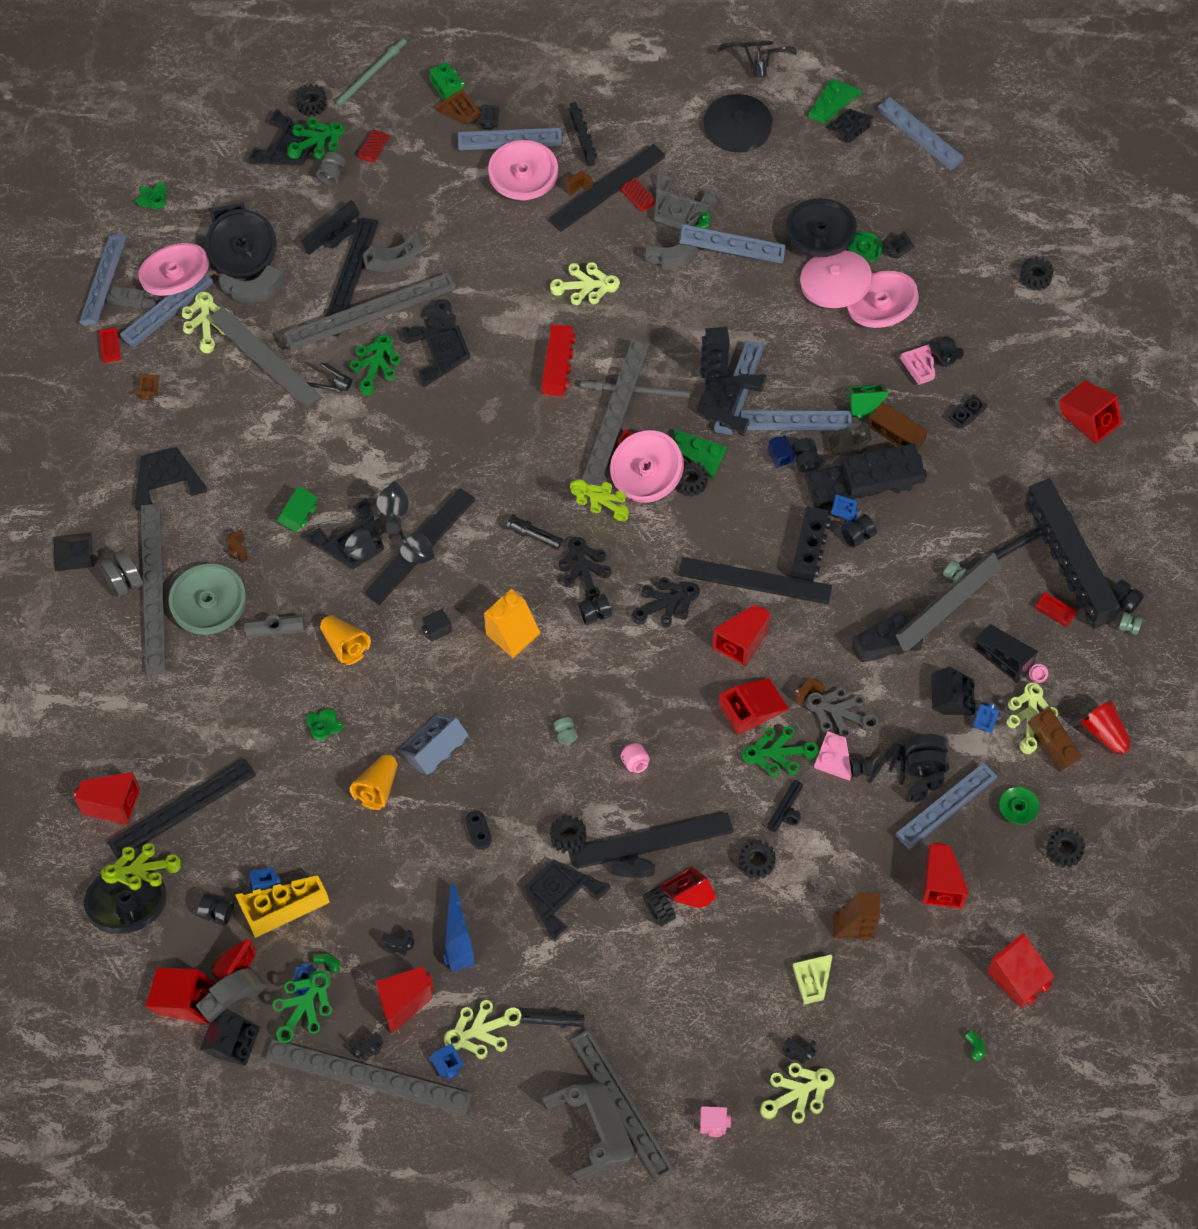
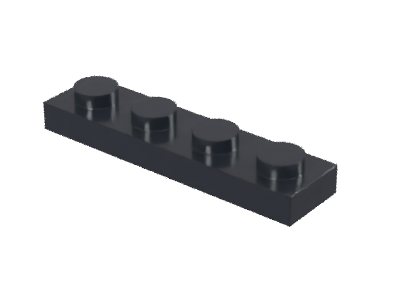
M576 102L569 103L570 117L588 167L595 165L597 152L595 147L592 148L591 135L587 134V123L582 120V109L578 108Z

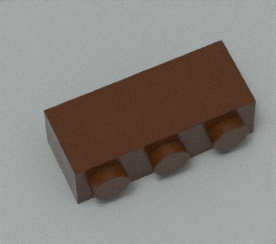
M883 402L869 417L868 427L897 446L915 443L918 450L926 441L928 431L922 425L914 423L906 415L900 414L893 407Z
M1050 707L1028 721L1029 726L1059 772L1082 758L1081 753Z

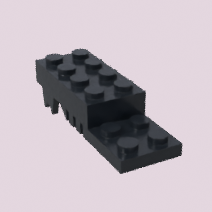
M915 443L842 457V464L839 466L805 472L806 482L814 507L833 504L836 494L854 500L856 498H864L865 496L878 495L891 488H896L898 494L903 490L911 491L914 484L924 483L927 477L926 470L923 469L921 454L917 452Z

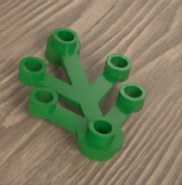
M309 118L307 120V128L323 130L324 132L321 133L306 130L302 125L296 124L293 127V134L295 136L311 138L301 143H291L288 146L287 154L291 158H299L303 149L317 143L314 157L322 159L325 153V139L331 137L327 149L330 152H336L338 150L337 140L344 134V126L337 122L330 123L329 125L317 123L315 118Z
M381 334L375 339V343L366 347L360 345L355 349L356 356L359 358H364L368 353L377 350L376 354L366 359L350 362V370L354 373L371 365L366 379L360 383V391L363 395L374 393L373 380L379 366L384 372L386 380L392 381L396 377L394 369L390 368L383 358V354L386 352L390 357L391 365L398 366L401 364L400 355L395 354L392 349L393 339L390 335Z
M786 726L783 729L782 735L770 749H762L768 741H772L775 737L774 729L768 727L764 729L763 736L755 745H748L742 750V758L748 764L757 763L771 777L779 775L780 767L778 764L784 767L790 775H796L799 772V764L797 762H790L783 756L803 755L806 759L812 760L818 755V746L813 742H807L804 746L782 748L789 739L794 737L795 733L793 727ZM786 731H791L792 734H791V735H787L785 732H786ZM770 732L772 736H767L766 733ZM812 747L814 750L809 751L807 748ZM749 752H754L755 755H754V756H750L748 753H749ZM770 757L778 764H770L764 758ZM794 766L797 770L792 771L790 767ZM775 768L777 771L772 772L770 769Z
M317 970L311 974L309 979L296 982L289 980L285 983L284 989L287 993H294L296 989L310 988L305 995L287 999L276 998L273 1001L272 1005L276 1011H282L286 1007L298 1005L286 1025L280 1026L277 1029L276 1036L280 1042L288 1043L292 1040V1030L305 1010L309 1022L307 1025L308 1031L312 1034L319 1032L320 1025L316 1019L313 998L318 992L321 1003L319 1007L320 1014L323 1016L331 1014L332 1008L328 1003L326 988L330 984V977L327 972ZM317 977L324 979L322 984L316 983ZM289 983H293L295 985L294 989L291 991L287 990V985ZM277 1001H281L283 1003V1006L281 1008L275 1007V1003ZM328 1006L329 1012L323 1013L321 1011L322 1007ZM313 1023L318 1025L315 1031L310 1030V1025ZM282 1030L289 1032L287 1037L280 1035Z

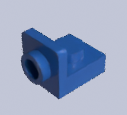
M836 494L830 514L846 518L845 524H848L857 517L859 509H856L858 501Z
M988 702L985 705L981 704L973 727L992 733L999 711L996 710L997 706Z

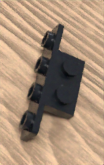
M350 200L301 240L307 254L311 255L322 245L333 249L358 229L356 224L352 222L360 215L354 201Z

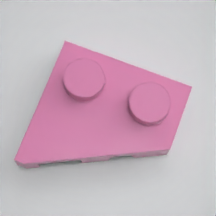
M929 344L901 354V361L918 385L934 380V360L931 356Z
M827 731L814 768L850 781L852 774L846 738Z

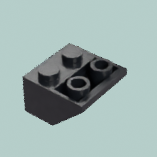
M950 666L931 673L932 709L944 715H975L974 679Z
M224 1010L210 1022L200 1050L217 1059L246 1066L260 1027L230 1010Z

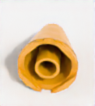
M333 615L327 616L321 621L320 629L337 659L342 664L351 665L363 658L364 655L362 653L365 649H369L371 643L370 636L366 632Z
M381 755L350 786L352 797L355 800L359 798L362 801L361 805L372 810H380L387 804L398 767L396 759L391 755Z

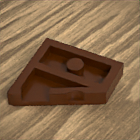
M463 89L435 106L438 112L465 124H469L481 116L480 110Z

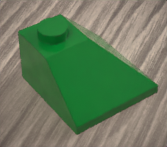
M883 384L847 386L849 411H851L852 416L855 415L856 418H863L871 414L889 395L888 390Z

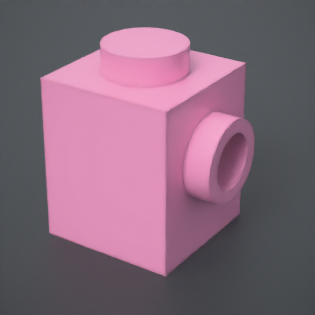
M701 1106L700 1133L709 1134L711 1137H720L722 1134H726V1128L731 1126V1115H727V1108Z

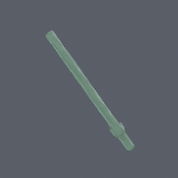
M402 38L397 44L392 45L377 63L335 101L336 105L340 107L385 63L399 54V50L407 44V41Z

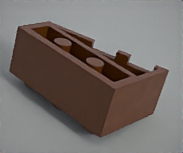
M858 893L848 901L847 907L842 906L840 908L841 912L839 914H833V938H859L861 941L874 939L880 919V894Z

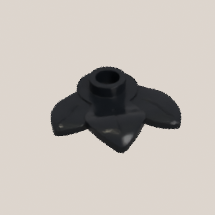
M440 299L434 305L427 306L421 317L428 319L429 328H436V326L442 325L455 326L456 317L452 312L451 303L446 299ZM441 305H445V306H446L445 309H443V310H441V309H439V308H440Z
M949 336L943 337L940 343L935 341L929 342L931 352L938 356L939 363L944 367H950L964 355L963 349L956 347L955 341Z

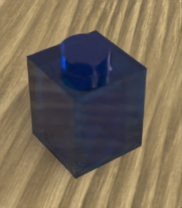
M786 435L775 437L768 442V453L776 468L794 462L795 452Z

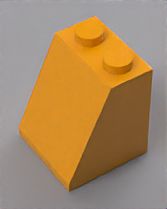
M513 589L509 590L484 613L486 635L512 658L517 656L540 635L538 626L526 601Z

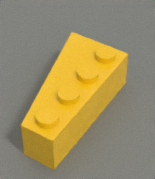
M318 875L292 881L291 884L283 886L281 884L274 885L271 889L262 891L257 889L253 890V893L245 895L243 893L236 894L238 903L255 938L330 903Z

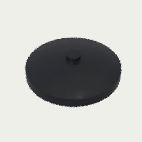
M744 94L726 95L715 100L706 110L704 130L708 139L717 147L730 152H747L760 147L767 141L772 131V116L767 106L752 96Z
M817 198L804 201L794 207L787 217L786 235L789 242L797 250L810 256L829 257L839 254L848 249L856 237L857 223L854 214L842 203L831 199Z
M236 209L222 214L212 223L206 235L205 247L210 262L220 273L236 279H245L260 274L267 265L271 264L277 250V239L272 225L264 216L255 211Z
M153 870L146 871L150 874L155 873ZM126 874V876L128 877L135 876L132 874ZM100 875L91 883L85 893L84 909L88 920L96 928L114 934L130 933L148 926L159 917L166 905L167 892L163 880L159 886H152L149 882L141 879V887L137 890H132L128 885L120 881L107 883Z

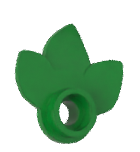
M161 181L155 185L154 189L141 186V197L135 199V202L140 207L161 209L166 205L165 196L167 188Z
M332 708L324 709L320 714L311 711L306 718V724L311 728V735L319 741L325 740L329 734L339 733L344 727L343 722L336 721V711Z

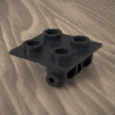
M848 109L837 119L833 120L826 129L844 134V142L851 143L856 137H859L860 134L870 128L873 116Z

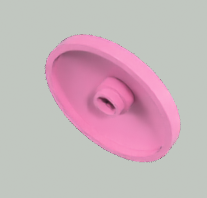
M529 140L513 141L501 146L492 155L488 166L489 179L493 187L508 198L516 200L534 199L544 195L554 186L558 176V163L551 150L538 142Z
M192 243L169 245L156 251L144 261L139 270V280L144 290L151 294L162 296L176 294L194 286L204 277L209 267V260L203 248Z
M846 250L829 257H813L802 269L800 276L801 289L806 298L816 305L827 308L849 306L861 300L869 291L872 284L871 268L862 256Z
M897 271L876 272L872 274V284L867 294L861 300L847 306L848 312L854 321L866 327L880 328L891 326L904 320L914 311L919 299L918 289L914 280L904 273Z
M649 430L635 433L626 438L613 454L610 465L612 481L618 491L625 492L626 498L632 501L646 503L659 500L668 495L679 483L684 468L683 455L676 442L662 432Z

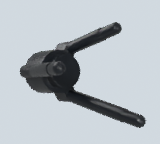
M320 363L323 368L336 375L334 379L336 387L307 382L312 387L334 390L341 393L342 390H349L353 379L342 374L327 363Z
M893 743L890 750H886L884 757L874 770L873 775L869 778V784L872 783L887 759L891 762L888 769L889 773L892 772L895 764L901 762L899 784H903L906 759L903 745Z

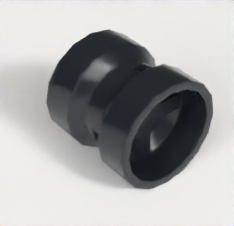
M865 756L863 759H858L857 757L850 758L852 777H859L862 774L865 776L873 775L871 756Z

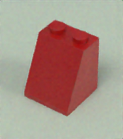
M1086 380L1059 400L1062 415L1096 444L1122 424L1117 395Z
M752 605L715 628L712 649L746 666L769 632L771 613L763 607Z
M131 772L82 780L80 786L75 789L74 799L82 815L128 825L140 792V787L134 773Z
M941 842L930 843L925 859L922 904L963 909L968 895V888L952 848Z
M1024 933L993 957L987 971L1021 1009L1026 1004L1031 1006L1038 999L1037 995L1041 992L1045 994L1053 986L1051 983L1055 977Z
M424 966L376 981L379 998L390 1032L393 1033L432 1000L431 992L434 991L433 981L430 972H425Z
M157 968L145 1007L157 1015L209 1024V1021L196 1005L210 993L209 989L217 983L198 969Z

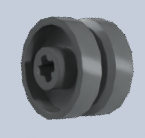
M123 549L114 553L115 563L108 557L99 562L105 578L119 599L128 594L127 584L133 590L143 586L135 564Z

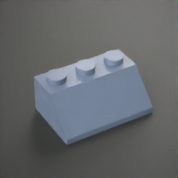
M437 713L397 753L418 772L428 775L435 771L437 765L442 760L447 759L456 747L461 746L469 734L456 717Z

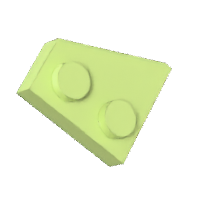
M832 955L793 963V970L804 1005L824 1000Z

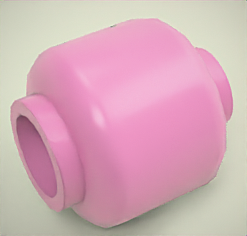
M639 743L628 744L621 753V760L630 772H642L649 764L650 757Z

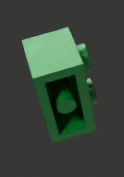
M448 62L429 70L430 81L443 100H446L461 89L464 90L465 84L463 80L458 78L454 67L451 68Z
M298 486L277 522L295 533L299 528L303 529L309 520L306 518L308 513L312 515L318 506L315 504L318 497Z

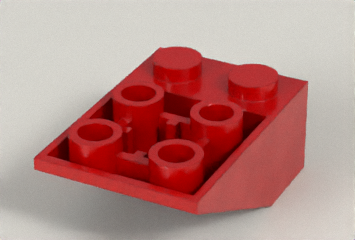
M770 678L738 685L719 695V706L738 735L789 710Z

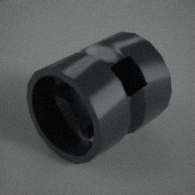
M802 438L792 444L791 448L796 458L795 462L799 472L813 471L821 466L817 447L812 438Z
M866 514L855 519V523L850 522L841 527L845 541L852 548L860 545L864 540L877 535L875 524Z
M1121 579L1112 589L1114 596L1121 605V609L1130 614L1144 598L1142 592L1136 588L1131 589V584L1124 579Z
M604 593L593 597L592 601L587 599L578 603L581 617L586 626L596 623L598 618L604 620L612 617V610Z
M206 892L199 903L197 916L205 920L213 919L214 923L226 926L232 917L235 903L226 898L219 899L218 895Z

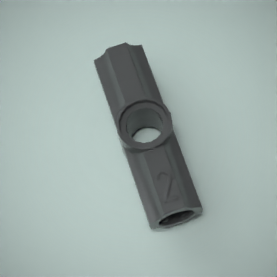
M270 615L266 619L249 620L244 623L246 638L269 636L277 639L283 634L304 632L303 615L287 617Z

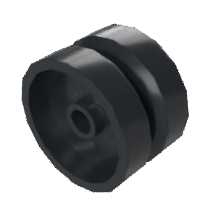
M921 734L910 737L905 741L904 750L907 756L905 768L906 772L910 775L928 777L941 771L944 774L949 770L948 741L943 736Z

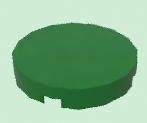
M859 232L848 248V251L862 256L870 264L880 258L883 244L875 234Z

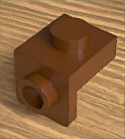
M582 170L565 180L566 192L569 195H572L582 187L587 191L593 187L591 176L586 175Z
M139 374V390L136 391V395L141 396L142 400H152V397H158L159 375Z
M239 529L228 536L226 544L230 555L243 564L248 560L246 549L241 545L245 539L243 532Z
M808 677L803 685L800 684L797 687L795 703L803 706L811 692L824 695L825 686L821 681Z

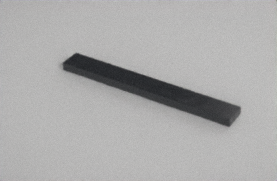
M652 144L549 218L550 222L562 232L621 190V185L633 178L639 177L664 159L665 154Z
M361 217L325 317L349 308L365 264L363 254L371 247L379 224L378 220Z
M459 488L424 526L420 533L425 534L430 539L432 547L475 501V497ZM400 553L364 592L365 596L380 605L418 563L407 561Z
M686 557L682 558L679 571L680 577L823 604H829L832 585Z
M244 758L107 843L117 859H119L125 847H132L136 850L252 779L256 774Z
M723 813L585 845L582 849L578 847V852L576 853L573 850L577 869L731 834L733 833L729 814Z

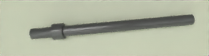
M581 380V388L595 389V391H614L616 386L614 383H604L603 380H596V382ZM636 386L633 392L682 398L690 397V391L645 386Z

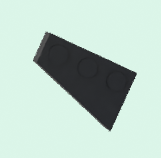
M899 611L853 637L851 648L862 663L886 658L888 655L903 654L907 651H903L896 634L910 621L902 611ZM923 638L917 644H915L909 651L921 650Z
M991 624L975 638L973 645L976 651L1016 683L1029 672V669L1034 665L1038 653L1037 650Z

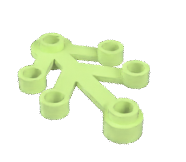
M595 263L587 264V273L594 275L599 280L591 279L579 270V265L571 264L569 266V274L576 276L581 281L563 282L560 279H555L550 284V290L552 294L558 296L562 295L566 289H582L579 293L571 295V303L579 305L582 299L589 294V302L597 304L606 292H615L619 288L620 281L616 276H606L597 269ZM594 288H600L597 292H591Z
M200 292L195 297V303L190 307H184L182 310L183 318L190 319L193 313L201 308V313L191 322L186 321L184 323L183 331L190 334L194 331V328L202 323L203 339L200 342V350L204 353H211L214 350L215 342L211 338L210 324L217 328L220 334H226L210 321L209 317L211 314L209 309L214 313L220 309L213 303L212 295L207 292Z
M1036 683L1027 684L1024 688V694L1018 698L1013 697L1008 702V707L1016 711L1024 702L1029 701L1028 708L1017 715H1011L1007 719V725L1010 728H1016L1021 721L1027 718L1026 738L1019 745L1020 750L1025 754H1031L1037 749V741L1034 739L1035 733L1029 726L1028 721L1040 713L1037 710V704L1042 710L1049 707L1042 697V688ZM1050 707L1057 717V709L1054 707Z
M484 1000L480 1004V1011L471 1029L463 1031L466 1023L473 1018L472 1009L465 1007L461 1010V1017L455 1029L449 1030L445 1034L444 1044L447 1046L452 1043V1038H457L458 1042L452 1043L456 1050L463 1048L475 1053L477 1058L484 1059L488 1054L486 1046L475 1045L467 1041L475 1037L495 1046L497 1051L502 1052L507 1048L506 1039L503 1037L497 1038L486 1032L505 1025H518L521 1022V1012L517 1008H509L506 1010L504 1017L483 1024L487 1014H490L493 1010L491 1001ZM488 1004L490 1005V1008L488 1010H484L483 1006ZM465 1012L471 1013L469 1017L463 1016ZM511 1016L517 1017L515 1021H511L509 1018ZM504 1042L505 1045L503 1047H498L497 1043ZM479 1049H484L485 1053L480 1055L477 1053V1051Z
M792 1063L789 1066L790 1076H800L812 1080L806 1084L783 1078L780 1073L772 1074L770 1079L772 1086H781L793 1091L774 1101H764L760 1108L761 1115L767 1119L774 1118L779 1108L799 1098L796 1110L792 1113V1120L800 1124L805 1118L804 1110L809 1092L816 1088V1096L810 1104V1110L815 1114L820 1113L823 1109L822 1101L825 1090L831 1088L834 1084V1075L830 1070L822 1068L814 1072L801 1068L798 1063ZM793 1067L798 1068L799 1072L793 1073L791 1069ZM824 1075L828 1080L822 1081L820 1077ZM778 1077L781 1081L779 1083H775L773 1081V1078ZM817 1103L821 1108L814 1109L813 1104ZM771 1105L773 1110L768 1111L765 1107ZM799 1113L802 1115V1118L796 1119L794 1115Z

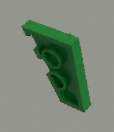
M831 78L809 112L808 118L823 124L826 123L841 108L847 107L853 99L860 97L862 90Z
M675 429L671 438L679 446L685 460L688 459L690 462L691 460L695 461L694 464L700 462V467L704 465L708 477L714 480L727 447Z

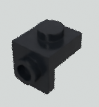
M482 105L480 125L484 129L493 130L494 127L498 128L499 106Z
M902 232L891 241L887 238L884 240L887 244L885 247L890 256L894 254L897 259L915 247L905 232Z
M408 930L404 940L384 933L381 942L385 951L391 954L399 953L406 956L407 951L413 948L415 939L413 938L412 931Z
M377 1032L362 1046L353 1039L349 1042L352 1048L350 1050L356 1058H362L365 1061L372 1055H377L383 1047L382 1037Z
M789 1037L784 1042L782 1049L789 1059H796L801 1064H804L807 1059L810 1061L817 1051L815 1050L816 1042L814 1040L805 1049Z

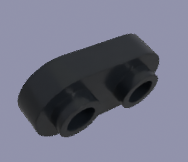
M471 811L466 816V826L471 842L476 849H487L491 845L492 838L486 818L480 811ZM473 818L479 819L477 822L472 821ZM480 835L485 836L482 840L478 839Z

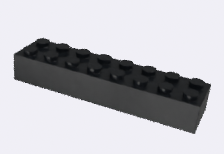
M1048 478L1029 486L1025 508L1034 517L1033 522L1036 528L1041 529L1042 539L1045 544L1049 545L1052 558L1057 560L1060 573L1067 578V585L1070 591H1074L1078 606L1082 607L1085 612L1086 621L1088 624L1091 623L1094 629L1115 621L1120 605L1051 479Z

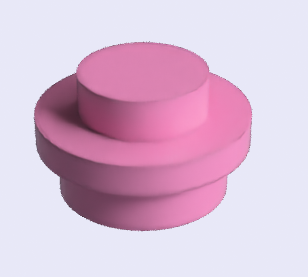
M1034 664L1029 669V678L1035 683H1042L1048 677V669L1043 664Z

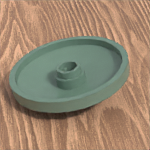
M218 564L198 565L185 571L174 582L169 594V607L175 621L185 630L201 635L215 634L226 630L240 618L246 605V591L240 577L230 568Z

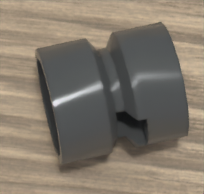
M326 153L316 173L317 178L324 184L336 185L346 165V160L337 153Z

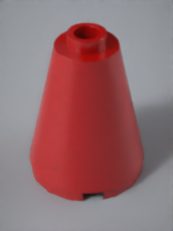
M1111 699L1090 712L1085 720L1081 719L1079 721L1081 726L1113 753L1123 755L1131 749L1129 745L1132 742Z

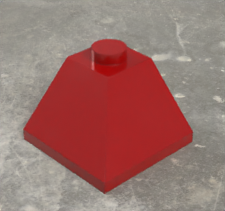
M692 866L658 885L675 902L696 908L706 907L717 899L709 879Z
M247 938L225 951L219 959L217 958L213 962L211 969L214 978L221 981L234 972L249 968L257 955L251 939Z

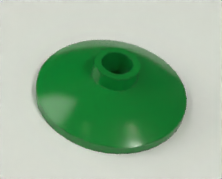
M1013 787L1006 790L999 801V808L1003 817L1009 822L1019 825L1032 822L1037 817L1040 808L1036 795L1023 787ZM1019 806L1022 810L1018 811L1015 807Z

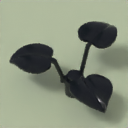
M768 40L746 43L727 42L721 44L718 48V52L733 46L745 48L751 68H753V77L767 76V67H769V59L772 53L789 52L797 54L795 47H777L767 50L768 54L765 62L764 59H761L760 48L763 45L774 44L773 41ZM750 46H757L758 59H755L754 62L748 49Z
M395 481L381 491L377 498L378 509L385 515L391 514L385 528L374 538L371 537V533L368 530L355 531L350 535L344 547V553L347 556L359 561L370 560L377 552V545L374 541L387 531L390 534H400L404 542L400 548V553L407 561L425 563L434 558L432 544L425 534L415 532L410 534L408 539L405 538L401 529L402 521L398 516H403L407 512L409 502L405 491Z

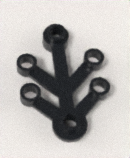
M573 537L568 542L569 552L564 559L559 560L558 568L562 572L568 571L571 561L577 556L578 562L570 574L564 577L563 583L565 587H573L577 576L582 572L587 587L585 599L592 601L593 597L600 595V590L594 586L589 569L600 574L602 578H609L611 576V568L607 565L600 566L585 559L584 554L594 557L597 562H604L606 560V552L599 549L596 551L586 546V541L583 538ZM565 563L567 566L562 567L561 564ZM607 570L609 573L605 574L603 571ZM570 579L572 582L567 583L566 580Z
M667 577L659 579V588L662 590L670 589L678 593L672 595L653 590L651 585L643 586L642 595L645 598L652 597L661 601L644 609L636 608L632 613L633 622L642 625L646 623L649 615L667 607L665 614L660 618V624L662 627L668 628L672 624V615L676 603L682 599V607L678 608L677 617L681 620L687 619L691 601L695 600L700 594L699 586L693 582H687L684 585L673 583ZM662 582H667L668 584H667V585H662L661 583H662ZM684 611L686 612V614L681 615L680 612ZM667 619L669 622L664 623L663 620Z

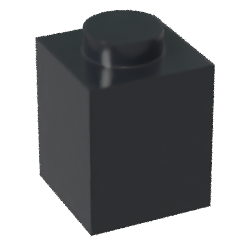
M443 608L422 618V632L425 637L429 636L432 642L452 633V624Z

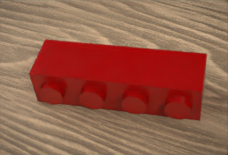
M551 324L542 380V394L564 396L565 389L568 390L569 388L567 374H571L572 367L569 360L573 359L574 349L571 347L572 344L576 343V334L573 333V326Z

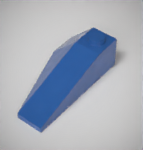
M455 883L451 884L445 940L446 953H443L445 965H450L451 971L475 965L473 949L464 915L461 912Z

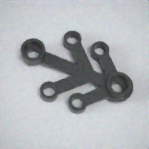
M837 688L834 692L825 695L812 693L806 698V707L810 711L816 712L821 723L820 730L823 733L831 732L832 722L827 720L824 710L831 713L839 729L838 735L845 737L846 740L850 738L851 731L846 727L842 717L861 724L866 731H874L878 727L879 720L874 714H867L863 717L846 710L851 707H863L865 698L862 695H855L854 698L835 705L827 702L835 699L843 701L847 694L844 688ZM841 692L844 695L838 696L837 693ZM860 699L862 703H857L855 700ZM813 701H816V702H818L819 704H818V705H814V704H812V702H813ZM870 722L873 726H868L867 723ZM827 724L830 727L826 729L823 725ZM842 732H847L848 735H847V736H844V735H842L841 733H842Z

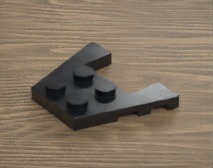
M275 109L270 118V125L283 128L284 130L271 152L254 147L248 161L251 164L303 165L314 145L303 149L301 156L296 159L288 156V146L293 142L301 143L311 137L295 136L293 134V127L296 123L290 117L284 116L280 110Z
M418 326V328L414 329L402 327L407 344L426 339L435 362L433 366L418 370L423 387L470 359V353L459 326H436V328Z
M766 375L709 378L697 406L698 412L716 422L719 421L725 424V427L730 430H736L741 436H745L750 423L749 419L733 416L743 389L762 392L767 380Z
M177 447L141 456L135 499L136 510H141V505L152 504L149 490L187 480L191 496L208 492L204 482Z
M367 498L352 506L353 511L362 520L360 523L333 540H330L319 527L306 536L307 541L352 569L366 562L347 556L344 553V547L350 535L355 531L368 530L372 538L379 533ZM381 536L374 541L377 545L375 555L384 550Z
M553 859L525 886V890L550 937L556 942L568 930V927L554 914L582 887L598 901L610 890V885L595 880L590 875H584L578 872L577 869Z

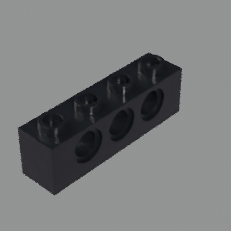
M728 327L705 328V336H702L703 347H701L700 376L704 378L706 385L709 378L727 377L730 340Z
M806 507L791 571L792 578L814 581V577L818 578L820 566H817V563L822 561L824 550H821V546L826 545L828 535L824 533L825 529H829L831 518H828L829 510Z

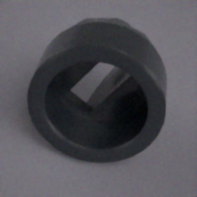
M795 808L787 810L784 821L793 826L800 823V811H796Z

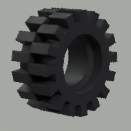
M309 84V87L304 85V88L300 87L295 95L298 111H302L303 115L307 113V116H310V114L316 116V113L320 115L321 111L324 112L325 107L327 108L325 90L321 86L318 88L317 84L315 86ZM309 98H316V99H317V100L314 101V102H306V101H305V100H307V99H309Z
M1036 256L1035 260H1033V257H1030L1029 261L1026 259L1022 264L1020 272L1022 285H1026L1027 289L1032 287V291H1035V288L1038 291H1041V288L1046 289L1051 283L1054 272L1052 264L1049 265L1050 261L1046 260L1044 262L1043 257L1039 260ZM1039 271L1043 274V276L1036 277L1033 276L1030 272Z
M691 460L689 464L688 461H685L681 479L675 487L676 490L679 489L678 492L680 494L684 492V496H687L690 493V497H693L694 493L697 496L700 494V491L703 492L704 488H706L707 470H705L704 465L700 467V462L694 464L695 461ZM692 474L697 476L698 480L689 483L684 480V476Z
M568 815V819H565V816H562L561 821L558 818L556 823L553 822L551 824V843L558 852L561 849V853L565 854L568 851V854H572V850L576 853L578 852V847L582 849L584 847L583 844L586 845V826L578 817L575 816L572 819V816ZM565 832L576 833L574 836L568 838L561 836Z
M1063 828L1062 832L1060 829L1057 830L1056 833L1051 835L1046 848L1048 850L1047 856H1051L1050 861L1053 862L1055 860L1056 866L1059 863L1062 864L1061 868H1065L1066 865H1068V868L1072 867L1073 864L1077 865L1085 851V843H1082L1083 837L1079 838L1078 832L1073 834L1072 829L1067 832V828ZM1061 842H1067L1072 845L1073 852L1071 854H1064L1060 852L1058 845Z
M752 840L751 844L747 842L745 847L741 848L739 864L741 871L744 870L743 874H749V878L756 876V879H760V876L766 878L767 874L770 875L775 867L776 853L775 851L773 852L772 846L768 847L769 843L765 842V844H762V840L756 843L755 840ZM759 853L764 856L765 862L760 866H755L750 862L749 858L752 854Z
M655 887L643 894L646 908H648L652 918L660 927L676 918L671 902L668 901V897L665 896L660 887Z

